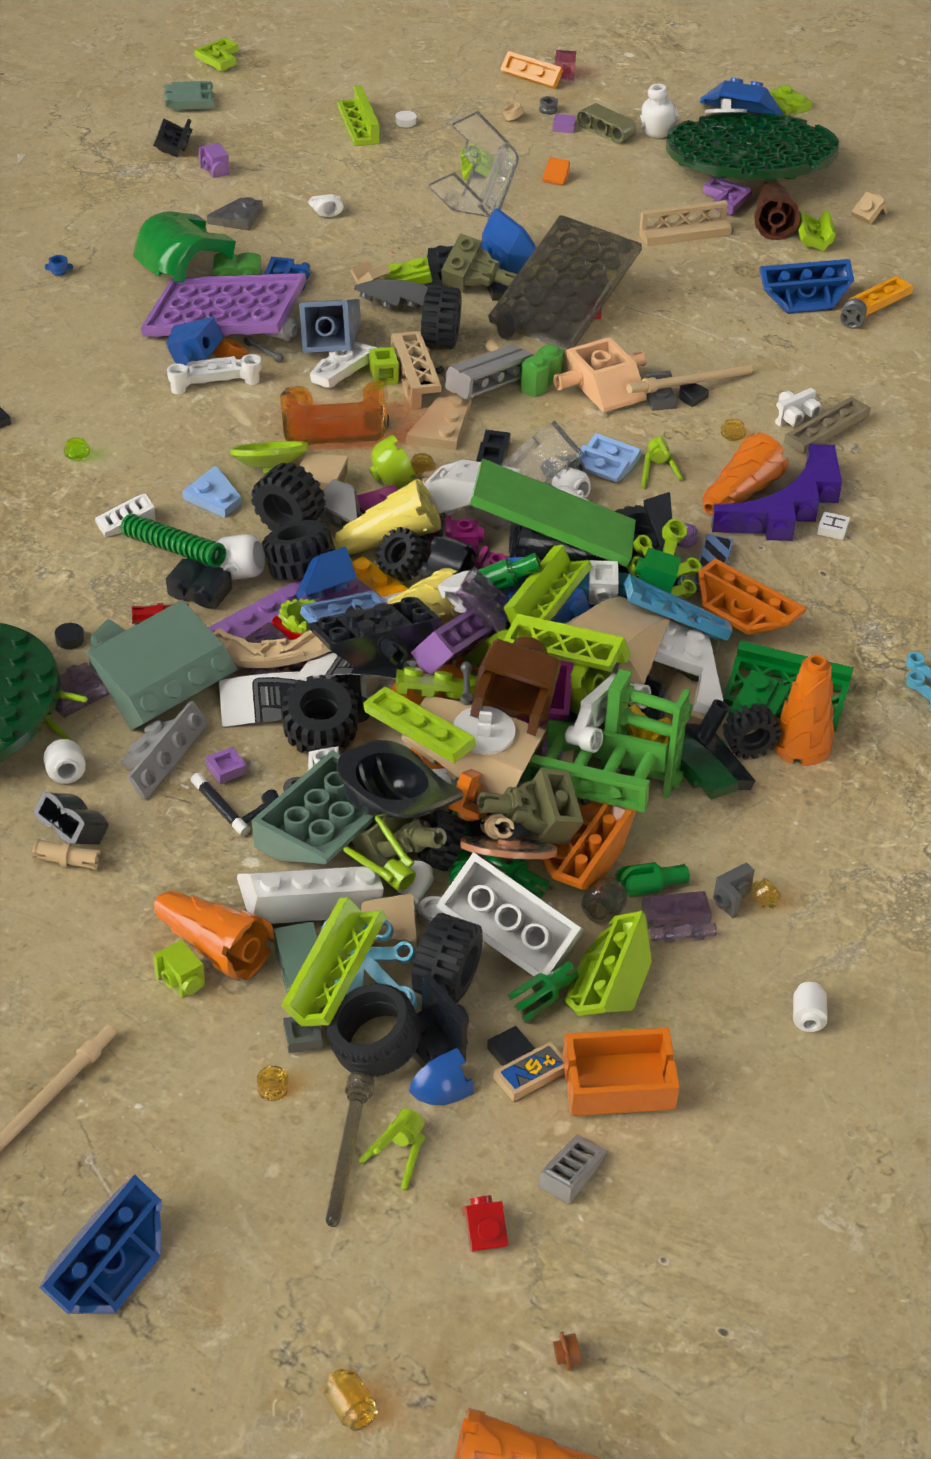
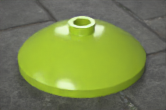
M303 441L259 442L233 446L230 448V455L247 466L263 468V473H268L280 463L285 462L288 464L289 462H295L309 448L308 442Z

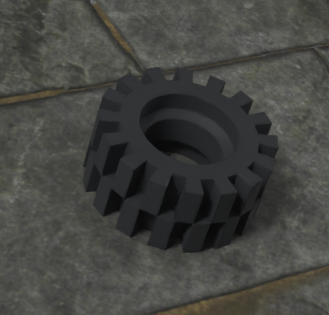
M397 527V530L392 529L389 531L390 536L386 534L383 536L385 540L383 544L379 542L378 547L381 548V551H376V556L379 557L376 563L383 573L402 582H404V579L410 581L412 580L411 575L414 577L419 575L417 570H421L422 562L428 561V557L424 554L429 553V548L425 547L428 544L420 535L408 528ZM407 547L404 557L398 562L401 551Z
M752 703L751 708H748L747 705L741 706L743 709L741 712L737 709L734 710V717L728 716L726 718L727 723L723 724V734L732 753H735L738 758L742 756L743 759H749L751 755L753 759H756L759 753H762L763 756L768 754L766 751L768 748L773 750L775 748L774 743L779 744L781 740L779 736H782L781 727L769 707L767 708L764 704H760L758 707L757 703ZM757 729L755 732L747 734L751 730Z
M439 809L433 812V817H429L428 823L431 828H442L446 832V842L437 849L426 847L422 852L418 853V858H420L419 861L429 864L432 868L448 871L453 866V861L457 860L458 851H461L460 841L461 838L465 837L463 833L466 831V826H464L466 822L455 814Z

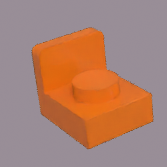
M473 769L460 774L456 787L462 790L463 798L449 806V809L458 812L457 816L470 822L479 820L487 815V813H480L477 804L472 803V801L475 802L478 799L482 789V784L479 783L482 773Z

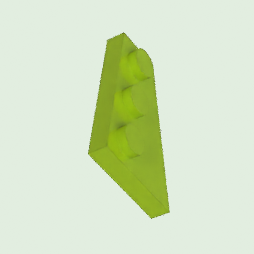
M410 666L405 667L404 670L397 669L396 693L400 695H407L408 689H414V691L421 693L422 696L433 697L438 695L439 691L445 692L444 695L447 697L461 699L464 693V679L454 678L452 673L435 671L434 675L422 673V669ZM470 675V694L473 696L477 676Z

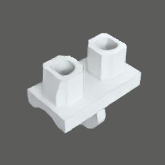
M809 388L795 395L790 391L782 392L779 395V402L776 404L779 409V415L775 423L780 427L787 423L796 427L801 425L805 415L812 419L820 415L822 404L815 400L816 391L813 388Z

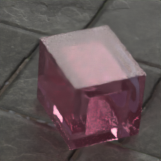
M556 50L555 65L563 69L560 80L574 81L577 51Z

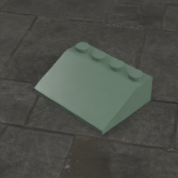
M183 600L86 652L131 730L238 670L224 644Z
M330 751L252 819L255 848L280 861L327 864L375 820V816L357 810L347 800L344 793V782L337 772V762L341 756L340 754Z

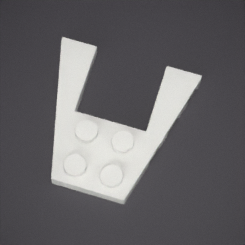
M670 620L654 661L699 677L693 711L706 715L713 700L723 701L710 636L703 634L699 630L683 627ZM619 662L613 668L615 674L618 672Z

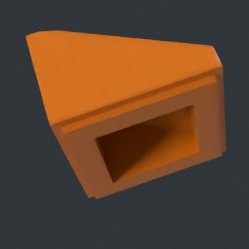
M550 157L542 181L564 185L570 173V161Z
M224 337L213 350V354L217 358L235 356L236 359H241L243 356L248 355L249 351L238 340Z

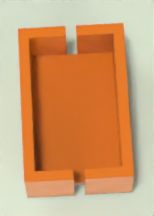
M669 1027L565 1033L562 1058L565 1080L568 1082L567 1094L570 1116L675 1110L680 1086L675 1060L673 1061L674 1052Z

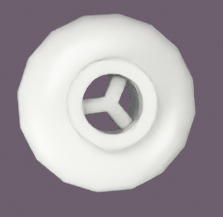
M570 467L561 468L552 479L553 486H570L575 490H582L583 497L585 498L588 497L591 490L588 475L583 471Z
M60 739L52 742L44 752L43 761L48 776L54 782L70 784L82 777L86 762L82 749L76 742L69 739Z

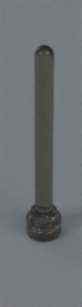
M361 1072L351 1073L346 1081L345 1093L349 1100V1106L325 1219L330 1227H336L340 1223L363 1104L373 1094L374 1079L370 1075Z

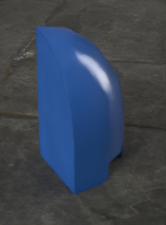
M458 1048L438 1056L418 1071L409 1088V1092L417 1100L429 1105L444 1106L474 1094L472 1079L467 1080L460 1067L466 1062Z

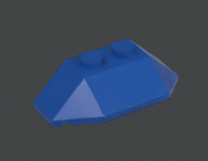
M731 78L730 81H723L700 98V103L721 107V99H731V109H747V112L758 114L772 113L784 115L769 90L763 87L761 82L751 81V85L743 84L742 79Z
M499 208L494 209L488 217L482 233V248L490 254L492 259L499 261L500 269L524 276V272H527L532 264L544 262V256L541 252L537 251L535 243L521 225Z
M850 259L760 266L759 268L763 290L787 314L833 310L854 282Z
M134 1174L93 1214L49 1267L39 1288L67 1314L116 1313L161 1256L160 1212L162 1211V1199Z

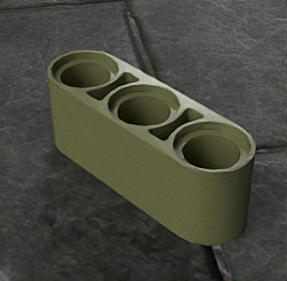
M597 103L577 113V121L582 128L617 144L633 137L637 131L632 119Z

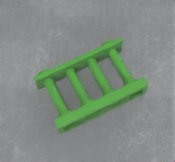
M619 669L609 686L605 731L635 737L629 735V731L625 730L626 726L630 724L670 737L669 747H667V766L665 772L650 770L648 774L649 777L664 781L663 797L668 799L674 788L679 789L683 780L684 772L680 771L686 722H688L693 709V704L689 703L691 690L684 689L677 702L635 690L634 686L630 685L632 672ZM631 701L673 714L672 725L633 713L632 709L628 708V704ZM602 759L601 770L604 769L608 760ZM621 763L619 770L621 771L624 768L636 772L638 767Z
M549 719L547 747L549 749L544 757L533 754L525 769V782L532 781L541 768L569 771L576 797L645 812L649 797V780H646L650 770L665 772L668 744L602 730V745L596 753L581 750L580 746L566 742V731L569 726H574L575 724ZM574 749L575 753H578L574 763L557 760L562 750L569 751ZM591 757L608 760L603 770L586 766ZM621 763L638 767L633 777L616 773Z

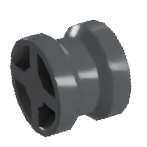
M856 298L848 300L840 315L841 323L851 329L861 326L867 313L866 304Z

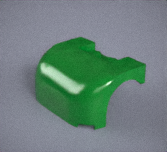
M167 211L149 217L141 225L136 238L133 257L158 276H161V274L173 276V281L184 283L189 263L196 253L201 250L223 253L227 259L232 260L236 241L226 234L207 232L205 228L207 221L196 214Z

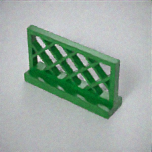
M740 641L737 656L723 694V702L728 706H732L736 697L730 696L731 692L742 688L747 678H743L740 674L739 668L782 678L784 681L779 682L780 684L787 685L788 683L792 686V682L796 681L802 661L808 656ZM829 662L831 664L833 691L841 692L840 695L833 697L831 706L834 707L832 722L836 732L851 685L854 667ZM783 706L780 712L778 713L777 718L781 717Z

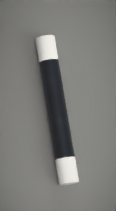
M195 773L191 777V782L241 837L247 836L251 828L200 773Z

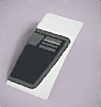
M329 653L308 660L295 680L304 679L312 675L315 677L319 675L342 674L382 676L396 679L397 669L404 670L407 666L415 667L417 663L415 658L407 659L403 664L398 662V665H394L391 663L360 671L335 653Z
M299 672L258 674L220 680L222 726L230 727L283 720L282 701L284 696H287V690L290 686L295 688V682L298 681L295 678ZM326 675V679H331L335 675ZM318 711L309 714L307 717L310 719H329L334 715Z

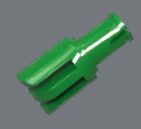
M532 553L513 562L504 559L481 568L475 572V578L485 593L491 596L516 586L519 578L542 570V566L536 553Z
M487 855L485 857V860L504 871L507 876L537 897L542 898L546 894L535 885L548 890L549 880L528 870L525 860L507 858L512 861L509 865L495 856Z
M656 862L622 866L617 869L615 878L628 897L658 894L665 886L688 884L690 873L686 864L661 867Z
M568 961L564 962L548 975L538 973L508 994L509 999L512 1000L532 987L534 992L514 1005L517 1011L526 1008L538 999L542 1002L522 1016L524 1022L530 1021L557 1002L559 991L578 980L579 974L577 970L565 976L567 972L574 968L573 964Z

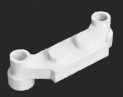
M248 354L243 356L241 360L231 356L188 362L186 366L177 363L167 368L168 380L171 382V392L174 394L185 393L186 387L191 384H205L220 380L229 381L236 378L245 379L247 384L255 385L260 382L259 372L262 369V362L260 356Z
M615 673L581 701L580 712L575 725L569 726L565 734V740L568 744L580 746L581 750L596 753L600 749L603 742V733L598 727L606 721L609 686L616 676ZM630 683V685L634 686L635 690L651 694V689L648 685ZM631 701L629 703L630 706L636 705L641 709L647 707Z

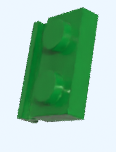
M752 670L731 706L728 716L734 717L733 711L736 709L741 712L743 710L741 706L747 705L748 708H751L752 703H757L758 707L760 704L766 705L767 708L769 707L775 717H777L790 693L791 684H780L779 680Z

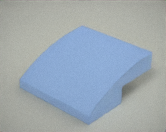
M597 433L594 434L587 446L582 445L578 451L586 472L616 483L621 481L632 470L642 456L640 448Z

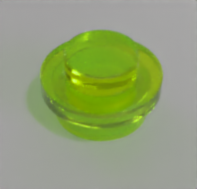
M71 438L64 447V455L74 461L83 460L90 454V446L83 438Z

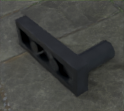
M715 699L700 724H686L685 734L703 745L729 770L739 782L738 790H751L756 780L716 734L729 711V706L725 702Z

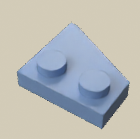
M216 466L212 467L183 490L184 500L224 518L241 506L240 494Z

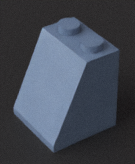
M360 299L299 303L303 353L352 350L361 325Z

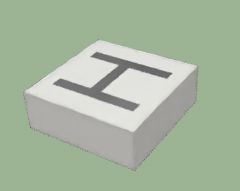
M824 512L817 534L844 540L850 517Z

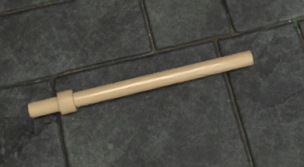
M748 364L661 379L651 377L643 379L642 382L627 384L626 390L629 394L638 392L647 394L662 388L748 375L752 373L753 369Z
M106 1025L91 1041H85L77 1049V1055L0 1132V1152L86 1065H92L101 1056V1050L117 1035L116 1030L111 1025Z

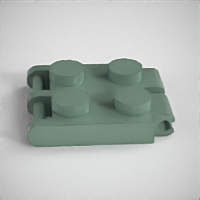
M190 81L164 85L165 106L173 108L175 111H183L185 109L201 111L206 108H213L215 106V101L213 100L214 92L212 91L213 83L211 81Z

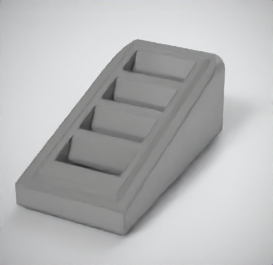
M577 1134L542 1170L539 1188L570 1205L606 1158L608 1151ZM578 1148H580V1149H582V1150L588 1152L589 1154H591V1155H593V1156H592V1157L587 1156L586 1154H584V1153L578 1151ZM575 1156L586 1163L583 1165L571 1157ZM568 1164L569 1166L577 1169L578 1172L569 1169L565 1165ZM561 1172L570 1177L571 1179L568 1180L565 1177L559 1175V1173Z

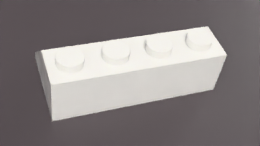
M474 852L436 905L437 908L448 915L480 925L482 927L483 941L532 976L538 973L548 975L557 969L585 931Z
M366 866L242 873L237 875L246 910L266 919L270 924L327 920L339 898L349 897L361 910V903L367 900L382 898L384 891L379 874Z

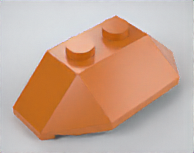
M716 558L698 571L702 609L729 621L731 626L747 635L765 634L789 626L806 612L805 606Z
M592 802L579 807L584 822L568 844L548 843L557 847L556 857L540 859L551 878L581 890L596 891L623 851L636 813L635 810L600 802Z

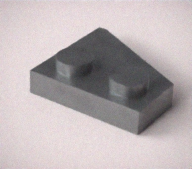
M241 197L208 214L207 224L249 231L263 209V201L252 197Z

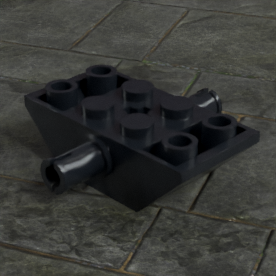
M405 597L400 602L392 604L380 603L367 610H363L359 605H355L354 609L351 605L347 608L345 615L338 617L326 616L320 618L317 622L308 624L309 629L330 651L360 671L391 663L394 665H398V662L403 664L407 659L414 658L411 652L441 625V618L418 597Z

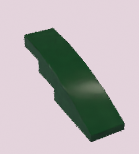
M685 734L680 771L684 772L683 776L694 789L701 787L711 800L737 791L739 782L729 770L703 745Z

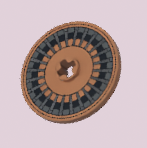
M487 835L463 837L460 841L462 849L488 856L514 859H548L557 856L556 846L531 839L517 837L492 839Z

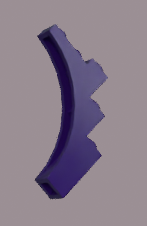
M809 444L805 469L794 482L773 495L736 504H714L711 522L712 532L765 534L766 540L793 541L796 521L816 522L819 503H839L842 478L835 445Z

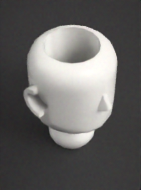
M659 83L651 85L648 89L649 98L643 103L642 115H640L643 132L647 136L656 139L666 138L668 132L676 126V120L679 119L678 110L669 98H666L668 95L667 87Z
M252 534L222 537L217 541L226 548L225 561L219 567L224 568L223 570L225 571L228 570L231 573L232 580L254 578L263 572L266 556L262 542L258 537ZM217 550V552H216V554H215V559H216L217 556H218V550Z

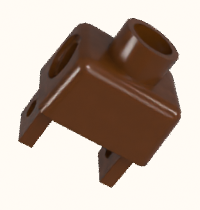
M519 637L513 643L494 640L478 670L470 716L479 718V712L482 711L484 704L489 705L513 718H530L527 734L536 736L540 722L546 721L548 718L561 661L559 658L549 655L545 645L533 637Z

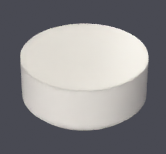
M400 111L395 115V123L402 128L413 127L416 125V114L411 111Z
M429 896L420 901L418 905V919L423 925L428 926L438 913H444L436 907L442 897Z

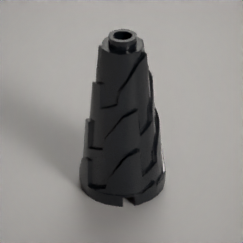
M519 526L514 530L510 558L526 557L536 553L541 562L553 546L564 545L570 562L583 560L609 561L524 526Z

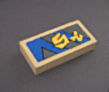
M549 1041L495 1070L493 1079L514 1102L563 1076L565 1073L562 1054Z

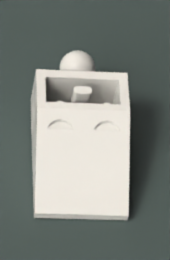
M463 459L441 466L424 483L432 496L428 499L431 505L436 504L439 514L445 512L446 515H450L459 511L460 507L470 504L481 462ZM506 467L522 474L521 469Z

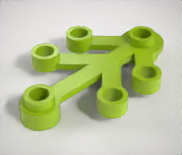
M676 518L670 519L663 527L662 537L665 540L663 552L674 555L677 543L686 536L687 527L681 520ZM639 535L633 542L634 550L639 554H644V556L648 547L653 549L652 541L646 535ZM639 556L634 557L627 566L628 571L634 576H639L634 573L635 564H637ZM689 557L685 562L681 563L677 577L685 574L687 576H695L701 569L699 560ZM684 579L678 586L672 588L671 594L677 597L690 598L696 592V584L690 579Z

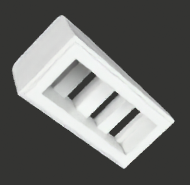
M141 494L96 517L95 522L104 537H109L122 533L121 523L124 517L130 513L156 521L155 508L148 496Z

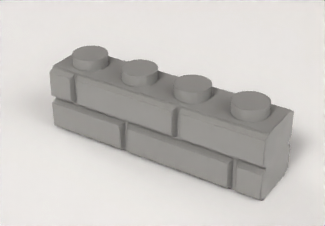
M512 344L451 365L446 372V389L457 393L458 396L464 399H469L520 380L522 377V364L533 354Z

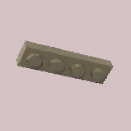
M851 396L785 434L784 443L804 454L808 452L809 444H822L868 417L871 407Z

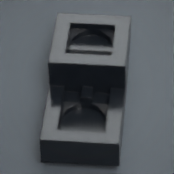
M486 429L483 442L480 443L476 462L486 459L503 466L511 440V433Z

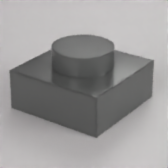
M292 1017L283 1018L289 1053L323 1048L320 1025L301 1027Z

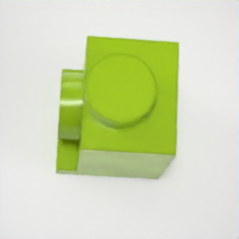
M394 347L369 349V367L373 377V385L398 384L399 363Z
M182 939L153 954L155 977L158 980L163 978L166 986L169 989L174 988L182 998L196 993L205 986L204 964Z

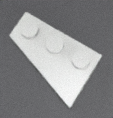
M354 341L352 350L329 351V357L322 359L311 371V382L325 388L334 387L344 378L351 376L361 367L368 365L369 349L376 347Z

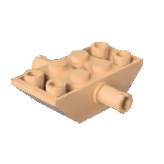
M610 337L569 348L564 351L562 370L564 373L554 375V385L558 390L577 385L602 412L633 405L646 400L647 395L644 392L629 394L626 386L630 383L642 382L637 367L646 365V355L644 352L642 353V350L627 354Z

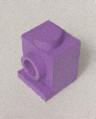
M220 143L199 147L201 169L207 170L213 178L229 175V155Z

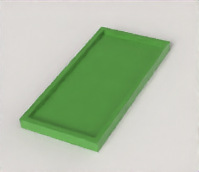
M482 459L469 505L606 560L618 561L619 565L627 568L632 558L635 519Z

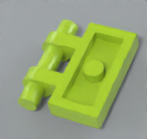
M781 85L770 91L782 112L786 115H789L791 112L799 114L812 109L813 102L803 94L793 90L791 86Z

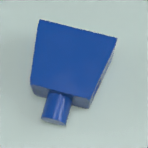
M210 317L174 325L166 344L175 364L178 363L186 366L188 362L208 358L224 337L215 318Z

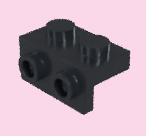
M163 118L153 146L163 153H169L177 157L180 150L185 151L188 145L189 137L193 130L190 128L192 120L187 119L184 127H181Z

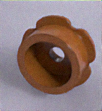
M563 1331L560 1332V1340L553 1341L557 1365L565 1364L566 1370L570 1371L572 1366L582 1364L578 1340L575 1333L564 1335Z

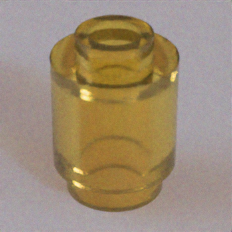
M339 1369L330 1374L326 1379L323 1395L344 1426H349L352 1431H359L371 1424L378 1414L375 1408L376 1401L357 1372L353 1369Z

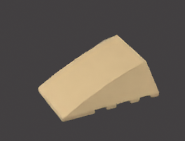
M618 596L592 607L565 624L624 637L631 656L627 664L619 663L618 671L619 669H624L632 672L631 683L645 685L646 677L651 670L652 662L664 638L670 618L630 603L628 599Z
M425 696L420 705L453 724L455 718L462 711L472 707V705H464L459 701ZM510 717L515 725V738L507 749L490 755L469 752L455 764L404 734L401 740L433 764L435 762L440 763L447 769L446 774L455 781L462 772L473 769L482 773L479 781L482 784L481 792L504 794L508 787H517L547 729L539 727L536 736L527 734L529 723Z

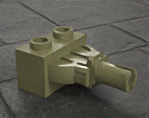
M461 233L441 269L442 286L459 288L461 293H464L467 285L477 286L483 284L490 286V284L495 282L514 289L519 277L518 274L500 269L499 261L492 259L490 254L482 248V241Z
M541 768L532 781L525 782L519 788L508 787L504 794L481 792L477 799L480 813L503 814L513 823H520L526 829L535 832L540 843L568 844L584 823L571 777L567 770Z
M381 817L404 852L411 853L413 851L419 853L426 847L437 849L446 842V832L442 828H431L427 821H422L419 817ZM376 820L352 840L359 854L380 867H384L388 861L395 859V856L398 855Z

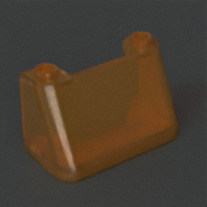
M387 380L369 382L363 389V401L355 403L313 405L312 393L304 386L286 387L280 395L283 433L286 441L308 442V445L366 442L379 440L386 433L388 408Z

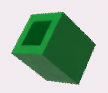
M648 547L645 558L639 557L634 573L638 574L640 579L671 593L678 575L681 557Z

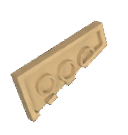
M445 387L407 433L406 444L456 450L473 397L464 399Z

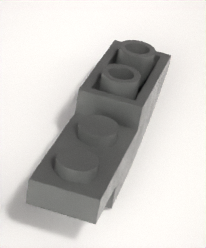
M391 279L360 283L355 285L354 290L360 292L359 297L373 301L374 297L382 300V306L393 310L395 306L403 307L405 299H407V305L419 309L420 305H423L425 292L428 287L418 283Z

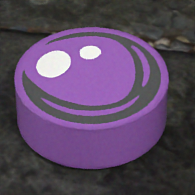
M684 523L687 527V534L677 545L690 547L697 543L699 531L696 526Z

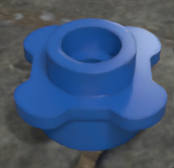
M54 255L49 258V263L45 264V270L52 271L56 276L64 275L67 270L73 269V265L68 263L67 257L63 255Z

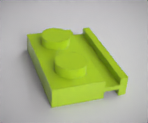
M417 257L403 263H391L388 265L391 272L384 277V280H403L421 285L432 282L427 257Z

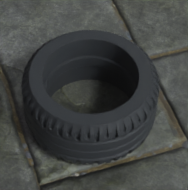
M376 983L358 987L345 995L330 1025L326 1026V1033L334 1054L345 1069L361 1077H379L380 1075L384 1076L394 1072L412 1058L420 1044L421 1024L411 1001L401 990L388 984ZM381 1016L397 1018L393 1029L382 1039L365 1045L351 1043L355 1032L367 1021Z

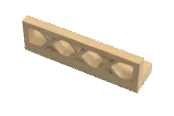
M726 200L641 211L639 236L646 246L731 235L732 227L726 220L728 203ZM714 209H720L719 217L710 218L708 216ZM699 211L701 213L695 220L688 219L693 212ZM673 214L680 216L674 223L666 221ZM647 218H659L654 225L647 226Z
M421 332L391 334V347H394L399 363L401 383L411 409H421L422 394L441 392L442 385ZM413 340H416V342H415L414 344L405 342V341H413ZM416 353L421 356L417 358L412 356L411 354ZM419 366L425 368L426 370L423 372L416 368ZM425 380L433 384L421 385L420 383Z

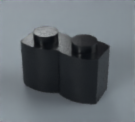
M182 559L166 577L167 594L177 600L193 601L205 608H217L232 590L231 573L228 570H223L224 568L211 567L192 559Z
M42 792L34 809L35 816L42 824L54 827L58 836L71 844L100 845L109 826L106 819L99 812L88 809L84 801L74 794Z

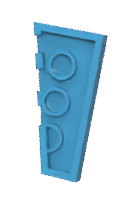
M629 574L624 582L628 602L681 622L688 627L701 630L716 640L721 638L728 641L733 632L729 621L636 576Z

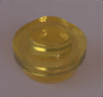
M733 418L724 422L720 432L727 440L738 441L745 437L746 428L741 420Z
M415 454L410 461L417 476L422 472L435 470V463L429 454Z
M764 878L762 881H755L752 884L754 889L752 896L763 908L768 906L774 909L778 905L777 901L781 898V894L772 882Z

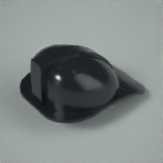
M376 740L344 752L337 762V772L344 782V793L347 800L354 808L365 814L379 817L413 818L432 813L463 798L462 790L439 777L414 751L394 741Z

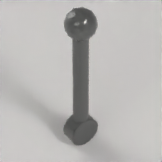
M251 336L244 338V343L247 346L252 345L272 356L278 363L283 361L284 357L281 353H274L258 344Z
M464 662L460 667L464 678V693L461 696L460 702L464 705H471L473 701V696L470 694V672L472 671V665L469 662Z

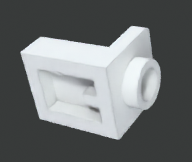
M590 560L592 568L589 571V604L598 605L608 599L618 597V561Z

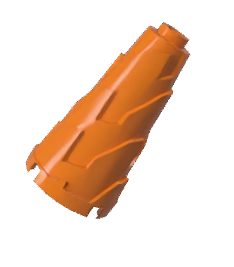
M761 432L756 436H753L754 433L749 435L740 444L741 446L735 452L731 461L721 471V475L704 493V511L709 515H713L714 504L742 503L784 475L788 469V457L783 460L781 454L785 450L780 443L773 437Z
M811 655L802 661L796 681L792 682L788 701L785 700L779 720L782 736H779L781 739L779 744L774 743V751L782 759L792 764L794 758L802 760L801 766L819 764L825 761L831 754L834 734L832 722L834 707L831 706L833 682L831 680V664L821 655Z
M173 890L161 893L154 902L155 915L169 926L174 934L193 945L197 952L213 962L212 966L237 981H240L238 977L247 980L254 976L263 967L271 953V950L265 946L267 939L274 942L273 927L269 921L245 910L238 911L219 902L212 903L195 895L190 897Z
M467 1408V1418H463L454 1459H600L597 1456L556 1444L557 1441L522 1430L519 1426L485 1415V1411Z

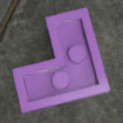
M714 176L703 186V193L715 198L713 202L727 201V215H733L752 197L753 191L752 188L724 179H717Z

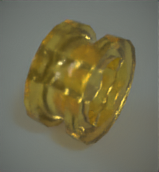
M267 1066L260 1070L257 1075V1092L259 1096L267 1101H278L284 1098L288 1093L287 1072L279 1066ZM269 1081H275L277 1086H271Z

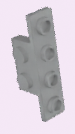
M189 701L174 720L163 722L157 720L147 725L145 733L139 740L130 745V751L121 760L127 770L133 769L127 778L141 799H148L207 726L205 718L194 701Z

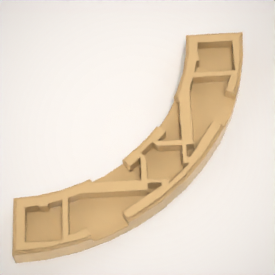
M221 628L213 632L224 644L234 664L238 667L274 668L288 666L330 652L311 630L294 640L287 641L286 638L262 640L261 643L247 642V639L229 634Z

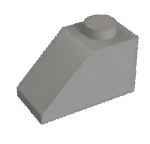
M333 479L323 490L325 494L323 498L326 500V505L323 507L325 510L321 518L343 529L347 523L361 516L360 505L356 496L357 492L349 483L343 484Z

